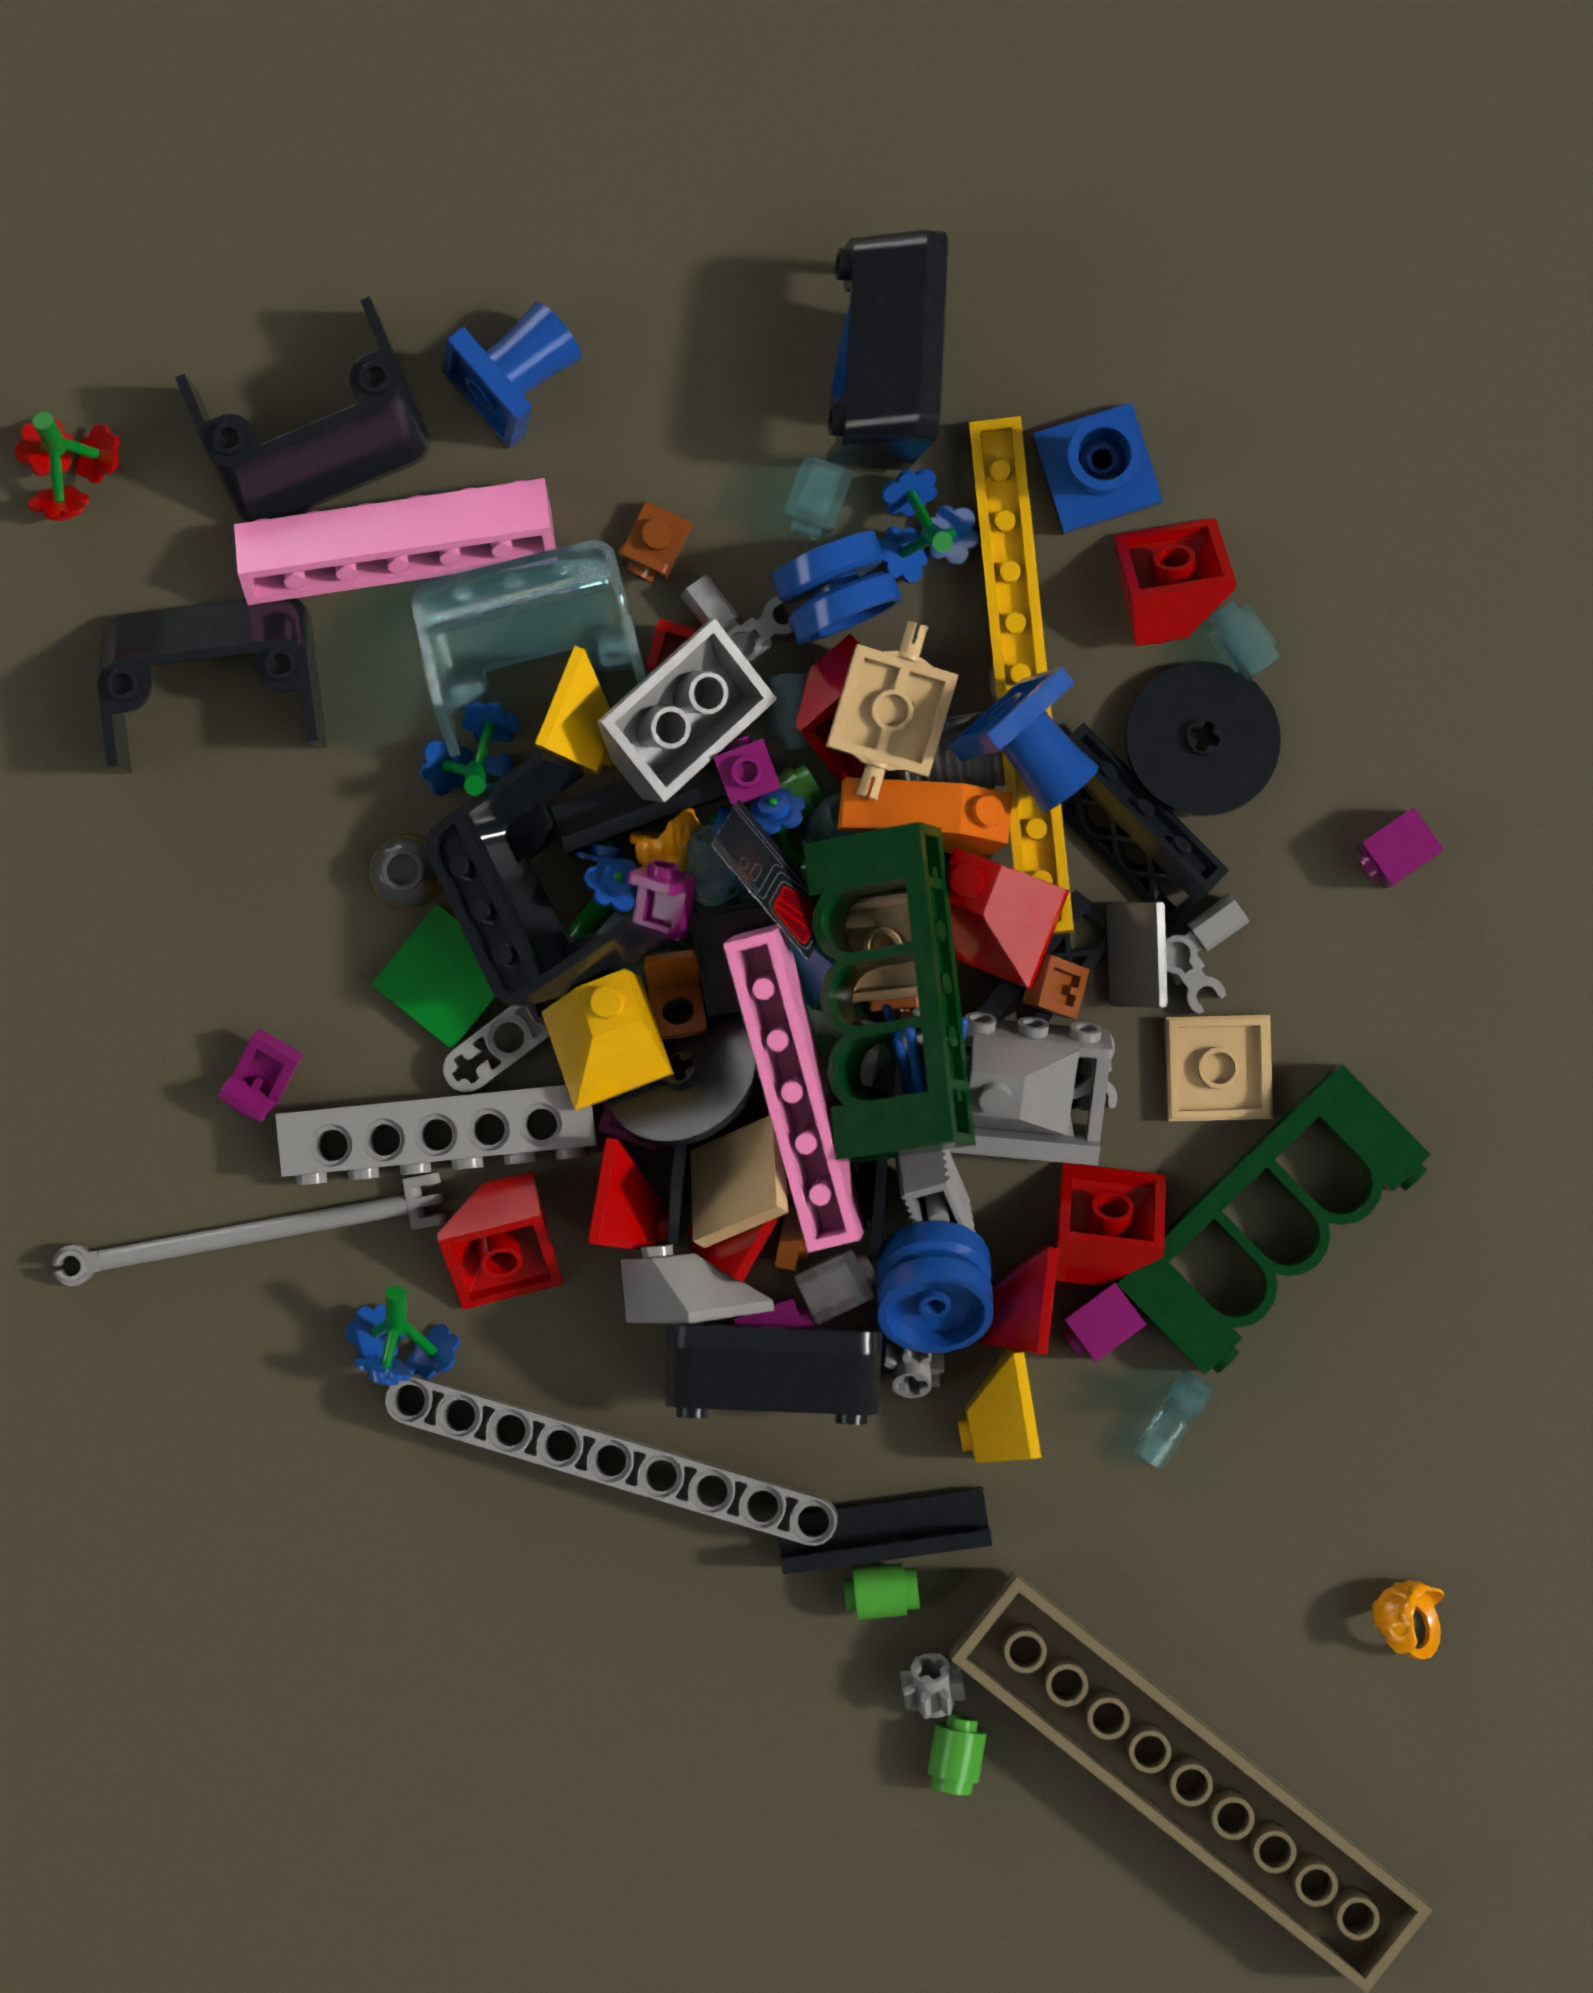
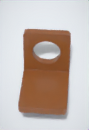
M696 950L668 952L644 957L650 1005L662 1040L706 1033L707 1024ZM676 999L689 1002L694 1010L690 1020L679 1025L671 1024L663 1017V1009L666 1004Z

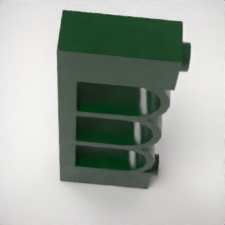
M914 822L804 844L805 860L801 866L802 879L808 889L809 896L819 899L813 911L812 929L816 942L823 952L837 960L827 970L820 992V1003L824 1017L835 1030L844 1034L835 1044L828 1063V1078L831 1089L840 1102L844 1104L831 1107L836 1160L863 1163L976 1145L941 828L922 822ZM906 888L912 942L855 952L848 943L845 933L846 917L851 907L859 899L866 896ZM914 961L920 1016L863 1025L856 1016L853 1007V992L858 981L867 972L876 968ZM906 1028H915L916 1035H922L928 1091L878 1100L872 1099L864 1090L860 1078L861 1064L866 1054L879 1043L906 1038Z
M1336 1064L1165 1230L1163 1258L1114 1282L1201 1373L1205 1375L1211 1369L1219 1373L1240 1352L1235 1345L1242 1337L1233 1328L1253 1325L1265 1317L1275 1303L1278 1289L1276 1274L1287 1277L1305 1274L1317 1266L1328 1251L1331 1237L1329 1223L1345 1225L1356 1223L1371 1214L1380 1201L1383 1188L1388 1191H1394L1398 1186L1404 1191L1409 1189L1427 1171L1422 1163L1431 1154L1343 1064ZM1316 1119L1357 1160L1363 1169L1365 1177L1363 1195L1357 1204L1347 1211L1331 1213L1319 1206L1275 1160ZM1264 1170L1306 1212L1312 1223L1313 1237L1311 1246L1302 1257L1294 1262L1280 1264L1270 1260L1222 1212ZM1211 1221L1254 1263L1260 1274L1261 1288L1259 1296L1251 1307L1241 1313L1229 1315L1218 1312L1169 1263Z

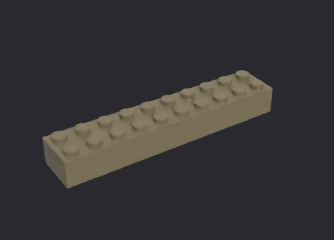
M1015 1570L1011 1572L948 1651L952 1662L1365 1993L1370 1991L1433 1911L1422 1896Z

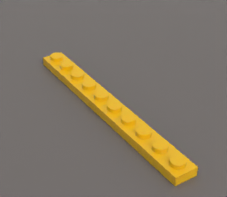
M1021 416L969 422L997 700L1022 678L1047 671ZM1050 706L1045 711L1052 718V710ZM1002 751L1006 792L1012 793L1010 834L1014 869L1070 890L1061 804L1046 812H1040L1027 786ZM1070 891L1053 935L1074 933Z

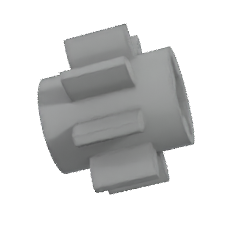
M895 1342L893 1344L885 1343L884 1357L881 1358L880 1380H892L893 1392L902 1397L919 1398L925 1396L930 1392L931 1387H940V1374L944 1373L945 1353H922L903 1348Z
M927 1653L919 1657L916 1656L911 1665V1671L900 1672L905 1708L911 1709L916 1707L924 1719L949 1716L952 1714L951 1711L954 1708L955 1700L963 1701L966 1699L961 1668L955 1663L950 1665L949 1661L942 1656V1653Z

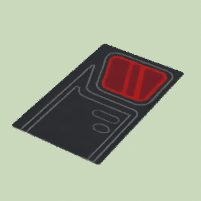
M738 800L712 842V847L805 958L809 959L817 945L812 923L813 911L819 899L809 896L808 889L802 879V874L743 803Z

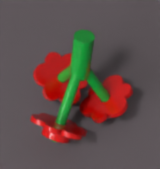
M43 411L35 415L33 423H27L22 427L21 436L23 440L17 443L14 450L16 459L24 465H31V470L36 476L42 477L51 471L52 490L43 489L38 491L37 497L31 498L28 501V509L33 512H42L43 516L50 520L63 521L83 513L84 505L89 503L88 494L79 493V490L73 486H63L62 473L66 472L72 464L69 451L79 454L75 465L77 475L88 478L91 483L99 484L104 475H111L118 466L117 448L119 446V438L117 435L110 433L108 426L96 424L91 429L89 437H83L80 442H76L70 434L63 433L62 424L58 419L54 418L51 413Z

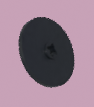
M1195 661L1173 666L1154 677L1135 699L1129 711L1125 727V749L1128 762L1140 785L1151 797L1165 807L1191 816L1221 815L1234 811L1251 801L1270 780L1276 768L1281 748L1278 717L1265 692L1256 682L1241 671L1216 662ZM1202 727H1207L1210 729L1209 738L1215 741L1216 744L1215 746L1208 745L1203 751H1199L1195 748L1197 740L1190 736V732L1197 733Z
M691 1004L679 1005L663 1010V1017L669 1023L679 1025L689 1021L694 1010ZM704 1004L707 1024L706 1033L663 1040L674 1074L608 1099L613 1114L627 1132L639 1140L654 1145H686L715 1134L728 1125L741 1112L755 1088L758 1069L747 1029L737 1017L731 1013L708 1017L706 1005ZM687 1068L685 1072L686 1078L677 1081L679 1079L678 1071Z

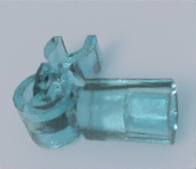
M1184 1369L1166 1396L1165 1403L1168 1404L1167 1409L1159 1408L1133 1452L1163 1471L1190 1427L1186 1420L1189 1419L1193 1422L1200 1415L1211 1397L1213 1386Z

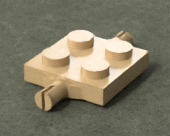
M912 621L906 622L907 625L899 651L882 652L863 645H855L825 746L826 748L852 755L862 764H865L856 795L866 797L871 778H873L867 799L878 801L885 771L902 770L925 778L929 777L959 676L958 674L935 668L919 657L929 627L920 624L912 644L917 623Z

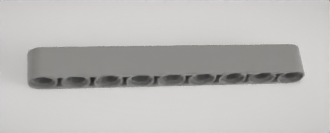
M411 1376L408 1381H399L397 1385L390 1386L386 1393L385 1405L388 1413L394 1420L402 1424L801 1544L812 1546L823 1544L832 1537L837 1527L838 1515L836 1508L830 1500L822 1496L436 1380H425L420 1376ZM407 1385H414L420 1388L425 1397L424 1406L416 1415L405 1412L399 1402L400 1393ZM457 1400H465L474 1408L475 1420L467 1430L455 1427L450 1421L449 1410ZM506 1415H515L524 1423L525 1436L516 1445L509 1444L500 1437L499 1424ZM556 1430H565L575 1439V1452L569 1459H558L550 1452L549 1439ZM607 1445H615L625 1453L626 1466L619 1474H608L600 1467L598 1461L599 1454ZM664 1460L674 1466L677 1479L672 1488L666 1490L658 1489L650 1482L648 1476L649 1469L655 1461ZM709 1475L718 1476L726 1483L728 1489L727 1497L722 1503L716 1505L708 1504L700 1497L699 1484L704 1477ZM768 1491L775 1496L778 1502V1511L774 1517L767 1520L758 1519L750 1512L749 1499L753 1493ZM818 1506L824 1509L829 1518V1526L823 1533L812 1535L801 1528L799 1514L804 1508Z

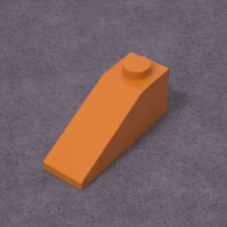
M846 777L842 780L838 830L857 834L922 822L941 828L944 852L953 854L956 847L985 858L990 857L1008 844L1012 793L965 783L883 779L878 801L867 799L873 779H871L866 797L856 795L861 778Z

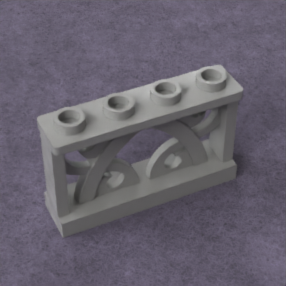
M919 1008L914 1009L912 1012H901L900 1020L919 1017ZM983 1012L966 1014L965 1018L968 1020L965 1047H972L973 1034L1079 1044V1057H1085L1089 1061L1091 1069L1083 1081L1074 1085L1072 1099L1080 1098L1090 1093L1087 1124L1072 1123L1070 1114L1067 1136L974 1127L976 1145L949 1149L950 1153L1098 1166L1112 1054L1111 1031L1102 1029L1095 1023L1085 1021L1074 1022L1070 1026L1049 1024L1046 1020L1037 1017H1023L1018 1021L996 1020L993 1015ZM922 1035L917 1036L919 1046L923 1043ZM901 1038L900 1040L904 1043L906 1053L909 1059L906 1038ZM971 1049L966 1052V1060H967L968 1073H969ZM897 1061L893 1097L907 1095L903 1093L902 1078Z

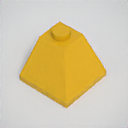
M574 646L535 744L542 752L578 765L583 770L600 776L604 765L610 768L614 766L610 760L597 723L610 710V707L585 649Z
M622 969L578 986L541 1012L576 1111L674 1074L641 977L629 970Z
M1007 1348L965 1406L967 1419L957 1421L962 1452L972 1451L973 1459L976 1463L1042 1458L1024 1351Z

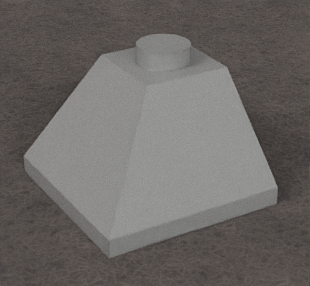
M973 1034L968 1078L974 1127L1067 1136L1079 1057V1044Z
M673 1244L641 1247V1257L621 1259L626 1322L695 1323L774 1311L773 1300L744 1282L742 1283L695 1253H673Z

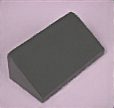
M1127 901L1108 903L1106 906L1109 1004L1115 1007H1167L1164 902Z

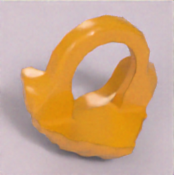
M691 808L683 810L673 820L669 821L663 833L634 831L631 833L629 841L636 845V857L642 866L648 865L650 860H665L678 864L680 866L679 872L688 871L692 873L701 868L702 858L710 847L707 832L695 816V811Z
M1416 1580L1394 1583L1391 1587L1386 1588L1371 1605L1373 1626L1380 1630L1385 1636L1387 1644L1396 1653H1405L1407 1657L1415 1660L1431 1658L1438 1649L1441 1635L1439 1617L1434 1606L1443 1599L1444 1591ZM1415 1609L1420 1613L1425 1625V1639L1418 1649L1415 1648L1418 1642L1414 1630L1413 1615Z

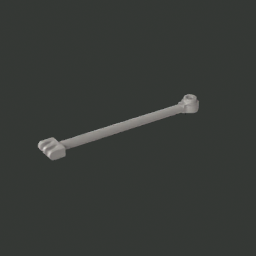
M437 1172L402 1179L404 1195L91 1251L79 1244L64 1246L54 1255L51 1265L61 1266L67 1257L75 1256L80 1261V1271L75 1276L69 1275L64 1269L53 1274L63 1285L72 1287L86 1283L95 1272L399 1216L409 1215L411 1230L443 1225L448 1222L447 1213H434L426 1217L424 1208L445 1203L443 1193L422 1196L421 1186L429 1187L441 1183L440 1174Z

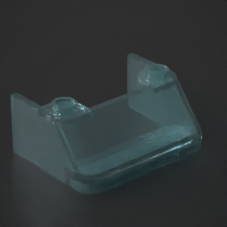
M583 541L435 579L420 586L412 597L411 606L432 706L450 757L461 755L452 714L465 711L466 705L470 702H482L488 693V682L485 672L570 651L576 645L578 647L586 646L591 664L600 671L618 672L633 668L637 684L647 677L616 555L613 548L603 541Z

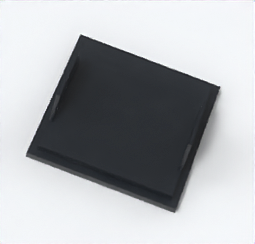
M758 900L691 914L690 927L708 1017L741 1011L723 944L733 935L777 924Z

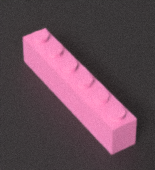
M545 478L517 480L507 484L480 488L470 487L460 491L427 496L416 495L400 500L362 503L353 507L310 511L305 514L273 519L262 518L252 522L234 524L237 574L247 605L557 559L552 513Z
M778 924L733 935L723 945L808 1253L858 1241L868 1226L851 1164L847 1161L836 1160L831 1107H834V1102L789 938Z

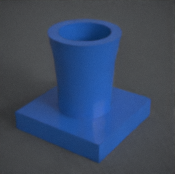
M535 302L517 324L486 352L464 327L455 332L447 339L442 372L510 449L525 437L532 405L524 395L554 374L579 362L582 359V355L574 337L558 316L544 304Z
M1132 403L1032 434V440L1062 535L1162 504L1163 499ZM1092 456H1103L1111 465L1106 469H1098L1092 463Z
M1063 667L1022 678L948 744L960 761L1002 750L1027 786L1040 812H1046L1067 800L1081 789L1099 769V765L1079 749L1045 711L1075 684Z

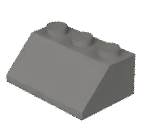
M710 618L601 717L597 723L610 760L641 799L665 803L709 763L714 756L722 751L772 705L777 698L717 620Z

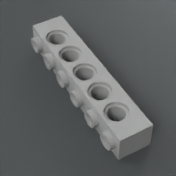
M566 1085L275 1114L281 1177L295 1176L296 1186L328 1183L327 1172L345 1170L348 1173V1181L379 1178V1167L399 1165L400 1175L432 1172L431 1162L445 1160L452 1161V1170L484 1167L483 1157L504 1155V1165L536 1162L535 1151L555 1149L557 1160L588 1157L587 1146L598 1145L595 1105L576 1111ZM538 1109L549 1110L557 1121L555 1133L546 1140L534 1137L528 1127L530 1116ZM487 1114L498 1116L505 1127L503 1138L494 1145L482 1142L477 1135V1124ZM436 1119L445 1121L452 1130V1140L442 1150L433 1149L425 1139L426 1127ZM385 1124L394 1127L400 1136L399 1147L391 1155L381 1154L373 1144L375 1131ZM331 1130L341 1132L347 1139V1151L339 1160L329 1159L324 1155L321 1148L324 1135Z

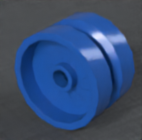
M863 531L823 544L784 564L769 576L780 601L795 603L813 598L797 607L788 618L798 644L812 643L845 631L886 612L904 600L893 574L879 572L861 577L875 569L885 557L875 531Z
M921 1221L901 1227L884 1239L880 1246L879 1260H876L878 1324L887 1338L906 1349L922 1353H947L968 1347L985 1335L993 1322V1294L990 1250L980 1235L966 1226L947 1221Z

